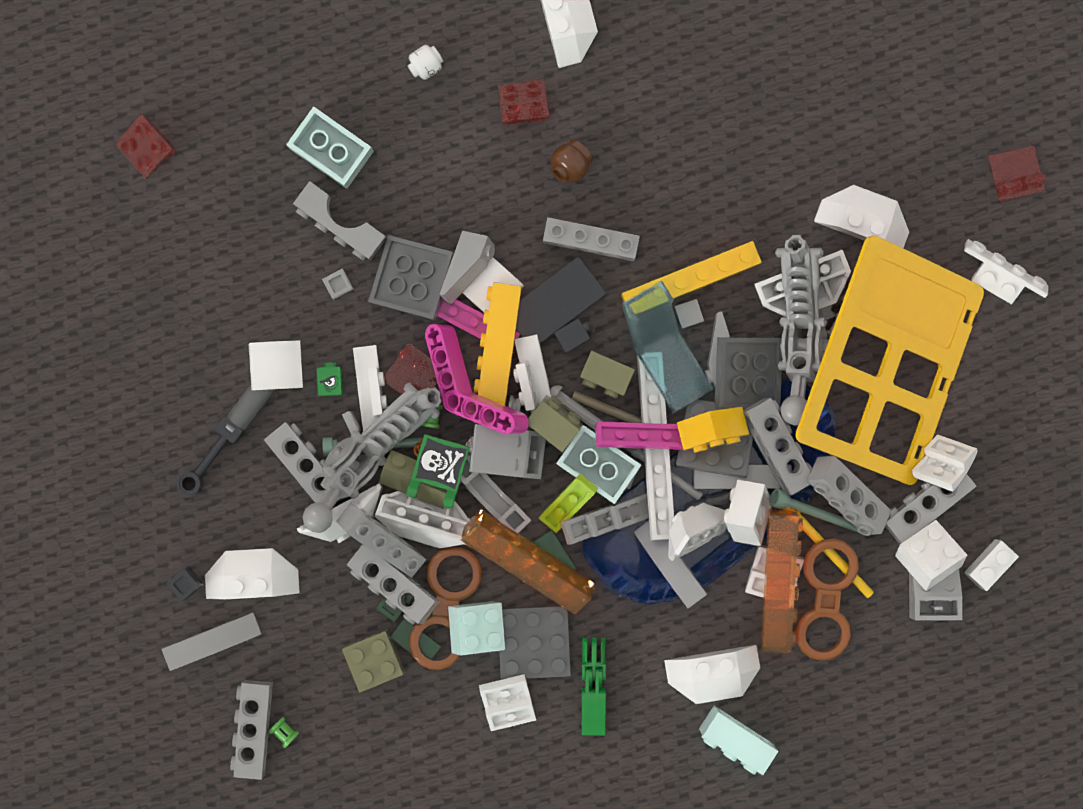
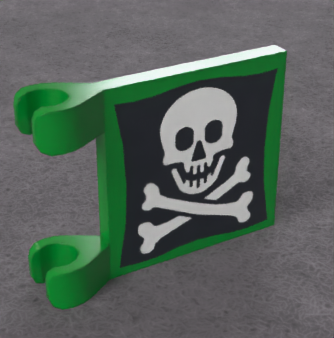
M424 434L407 489V496L416 498L420 483L447 490L443 505L451 509L454 505L470 447Z

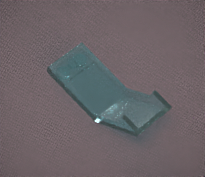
M660 281L627 300L622 306L636 354L671 411L675 413L714 388L680 335L671 304L674 299L663 281Z

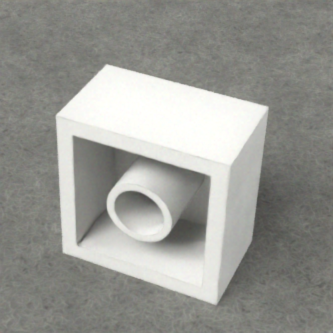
M737 480L736 487H733L730 493L731 504L730 508L725 511L724 523H726L733 541L761 546L772 508L769 502V493L765 484Z
M935 520L901 543L896 557L923 589L927 591L962 567L967 554Z

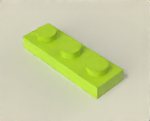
M580 473L541 513L539 519L557 533L562 528L560 522L570 519L596 493L598 488Z

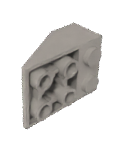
M475 424L469 472L541 479L546 439L536 431L526 430L522 434H502L486 426Z
M959 569L927 591L923 589L909 572V618L913 620H962V590Z

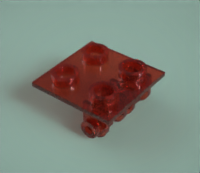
M544 79L498 84L503 124L510 126V124L519 123V121H521V124H524L526 120H528V123H531V120H542L543 122L545 121L544 119L549 118Z
M140 114L114 145L140 175L146 179L166 156L167 158L171 157L175 151L173 146L164 139V135L160 134V131L150 123V120L143 114Z
M1034 146L988 156L999 201L1045 191L1043 183H1046V176L1040 173Z
M409 342L400 351L398 358L384 376L385 383L401 395L405 392L403 388L407 383H411L418 391L434 388L437 383L431 358Z

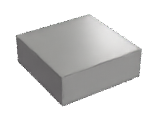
M343 268L322 279L333 300L354 290Z
M697 299L674 307L681 329L704 322Z
M348 411L342 414L350 433L352 434L353 431L361 433L362 429L354 413Z

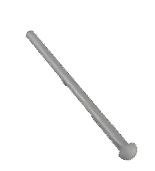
M556 385L550 389L551 396L557 397L563 403V408L577 413L582 418L581 421L595 430L596 422H603L561 392L562 386ZM625 448L632 453L633 457L645 463L644 451L642 449ZM671 471V482L694 499L699 500L703 493L693 489L692 485Z

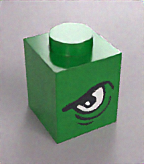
M336 362L322 363L323 367L317 368L318 396L344 395L343 367H337Z

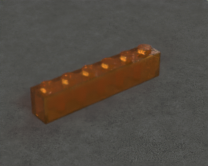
M482 509L464 526L460 540L468 547L475 549L487 559L492 560L507 572L521 579L525 584L532 586L544 596L561 605L564 609L576 614L592 599L593 582Z
M768 509L761 630L762 652L791 653V645L796 644V632L792 631L793 623H797V609H794V600H798L799 588L795 586V578L800 577V564L796 563L797 555H801V541H798V532H802L803 519L799 518L797 510Z

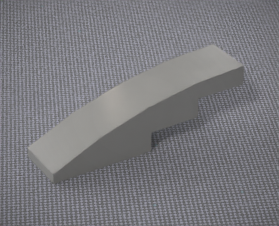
M749 465L747 478L693 470V489H732L736 487L737 480L765 484L766 488H780L769 465ZM787 465L789 472H792V465Z
M647 493L560 522L567 545L599 536L614 529H621L649 518Z
M649 521L634 531L647 553L687 608H690L707 595L681 557L673 561L668 558L669 540L651 541Z
M253 612L161 650L169 670L172 671L259 636L262 633Z

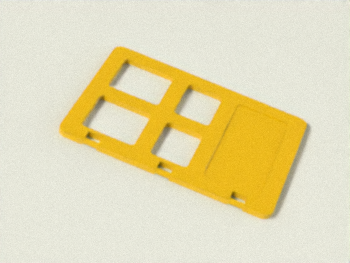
M878 236L867 237L796 431L797 440L800 443L908 485L915 484L918 478L913 477L912 470L925 457L924 448L932 441L948 396L950 384L954 380L973 327L974 317L978 313L984 296L982 286ZM969 310V311H970L969 317H968V319H967V322L964 323L963 320H964L966 311ZM853 327L883 339L888 343L879 372L875 377L841 362L845 345ZM905 350L938 364V370L927 398L895 386L893 383ZM943 378H945V384L943 386L942 391H940L939 387ZM834 379L869 393V400L855 439L851 444L819 432L816 428ZM887 401L920 415V421L903 464L874 454L869 450ZM918 446H922L918 459H915Z

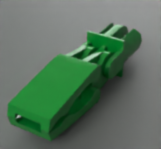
M582 637V681H585V687H582V735L605 736L606 690L605 687H602V681L606 680V637H601V659L596 658V637H591V658L588 659L587 637ZM592 681H595V687H592Z

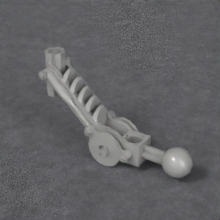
M792 235L789 240L785 241V248H777L775 252L777 257H781L782 285L786 296L787 318L781 317L780 320L781 327H784L780 344L783 359L778 363V368L780 371H786L792 382L791 394L783 401L780 407L781 416L787 423L799 425L807 400L804 399L806 382H814L815 372H818L829 340L827 339L825 329L827 320L819 318V258H822L823 255L822 248H809L801 235ZM801 329H808L807 338H803ZM806 364L804 368L797 369L799 365Z
M411 383L405 384L403 388L405 392L388 406L380 418L362 434L358 431H353L350 438L342 440L332 449L322 468L326 476L320 485L326 492L319 503L309 505L303 513V523L308 530L316 533L326 531L332 524L333 515L331 509L336 501L349 496L352 499L357 498L359 488L364 486L374 476L379 465H385L387 459L384 455L402 439L410 436L430 417L437 418L440 412L436 407L441 403L440 392L435 387L418 391Z

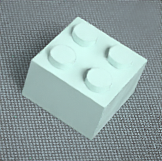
M490 601L448 606L453 654L468 655L505 650L502 604L500 602Z

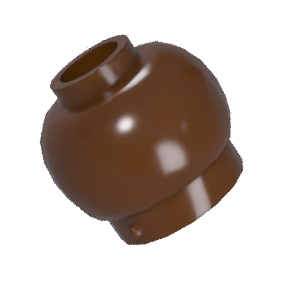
M576 140L567 141V144L560 145L551 156V171L562 182H577L588 172L593 157L583 144Z

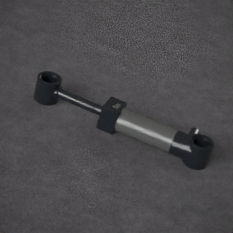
M251 384L228 415L223 417L214 429L221 436L197 468L179 476L177 488L182 494L195 495L203 489L204 480L202 475L228 441L237 444L246 432V428L276 389L252 390ZM188 477H192L196 482L193 490L186 487L185 483Z

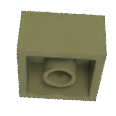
M591 351L579 378L583 380L582 385L594 390L596 386L605 389L603 394L616 399L618 395L624 396L635 369Z
M546 395L528 417V426L563 452L580 431L583 425L580 421L582 418L572 410L569 412L562 407L563 403L557 397Z
M388 628L345 645L342 648L359 693L402 676L405 673L393 640L390 638L391 635Z

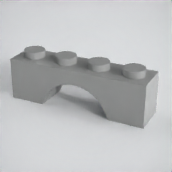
M309 181L293 203L298 208L296 213L306 220L310 216L317 221L314 226L325 234L329 230L336 235L333 239L343 247L347 244L354 248L352 252L363 261L365 258L371 261L386 241V236L367 222L356 228H344L336 224L329 211L331 197Z
M468 454L460 482L509 534L515 537L531 519L502 492L486 473L469 472L471 456Z

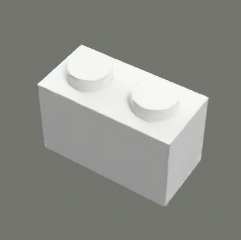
M995 539L964 574L980 589L988 591L1019 556L1003 541Z

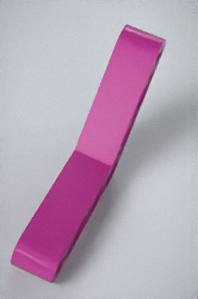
M431 324L428 326L425 338L446 410L502 434L524 433L529 424L525 414L472 393L455 329L451 325Z

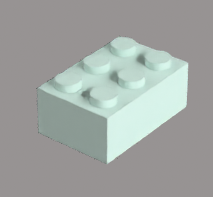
M314 106L286 144L293 152L346 189L374 152L371 146Z
M584 425L556 463L575 477L581 473L598 488L596 492L614 504L641 466V464L617 448L596 447L595 433Z
M713 706L699 728L702 734L701 737L706 744L714 749L719 746L726 757L734 762L739 759L740 763L744 765L743 767L754 775L756 772L764 775L778 753L773 743L716 706Z

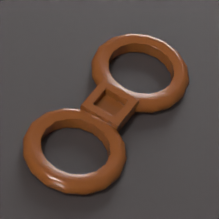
M834 538L824 539L814 544L806 553L803 562L804 575L808 583L816 589L814 609L806 612L798 622L795 631L796 642L804 654L809 658L819 661L831 660L841 655L847 648L851 637L850 624L846 617L839 612L841 591L849 587L856 578L859 569L858 557L849 544ZM834 548L841 550L846 554L849 563L845 576L833 583L820 581L813 571L815 558L826 549ZM819 617L832 618L840 625L841 635L839 641L828 650L820 651L813 649L806 641L805 633L808 625Z
M451 546L439 550L431 558L427 567L429 586L436 594V599L440 603L423 624L416 623L409 636V648L412 657L421 666L428 669L441 670L450 667L460 657V655L451 652L444 659L431 660L421 653L418 644L421 632L429 625L443 624L450 629L448 606L459 605V601L469 598L478 589L482 578L481 565L478 558L470 550L463 547ZM452 555L465 558L472 568V579L469 585L458 592H449L443 589L436 577L440 562Z

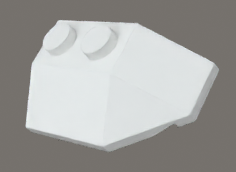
M541 0L558 68L581 63L598 33L590 1Z
M855 185L823 199L814 219V222L861 240L865 241L869 236H878L901 248H904L909 234L896 200Z
M843 250L819 259V309L837 302L851 273ZM782 273L754 284L762 306L787 317Z
M379 483L360 493L357 498H351L331 509L333 521L326 531L316 533L302 525L297 528L298 532L329 542L337 540L338 543L351 536L342 529L336 520L350 503L374 518L383 485Z
M400 491L389 495H382L375 517L396 535L437 548L465 544L472 525V521L467 518L455 501L451 509L446 507L441 509L417 498L408 497L407 494Z
M702 503L695 507L691 506L687 511L678 512L673 518L672 522L674 524L669 530L668 558L673 561L704 545L713 537L723 534L727 529V525L724 523L726 510Z
M273 548L225 551L205 575L206 599L273 597L300 593L298 569Z
M756 645L664 660L668 684L695 704L743 696L760 669Z

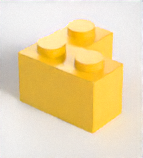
M743 407L709 411L677 422L683 450L693 449L694 453L707 450V445L709 444L710 447L723 445L724 441H726L727 445L740 442V437L749 434Z

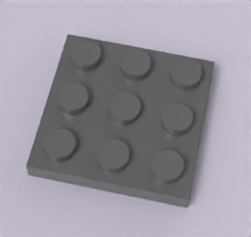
M388 235L368 302L435 321L442 300L439 294L454 252Z
M717 337L716 409L736 407L746 409L764 398H771L772 401L775 400L780 407L782 371L779 370L778 363L782 361L780 348L782 338Z
M688 399L685 420L709 411L722 409H716L715 402ZM748 428L749 434L740 437L741 441L727 445L726 441H724L723 445L710 447L709 444L707 445V450L694 453L693 449L679 450L676 466L677 468L747 478L754 437Z
M567 605L502 609L505 650L499 651L501 680L525 674V678L571 676Z

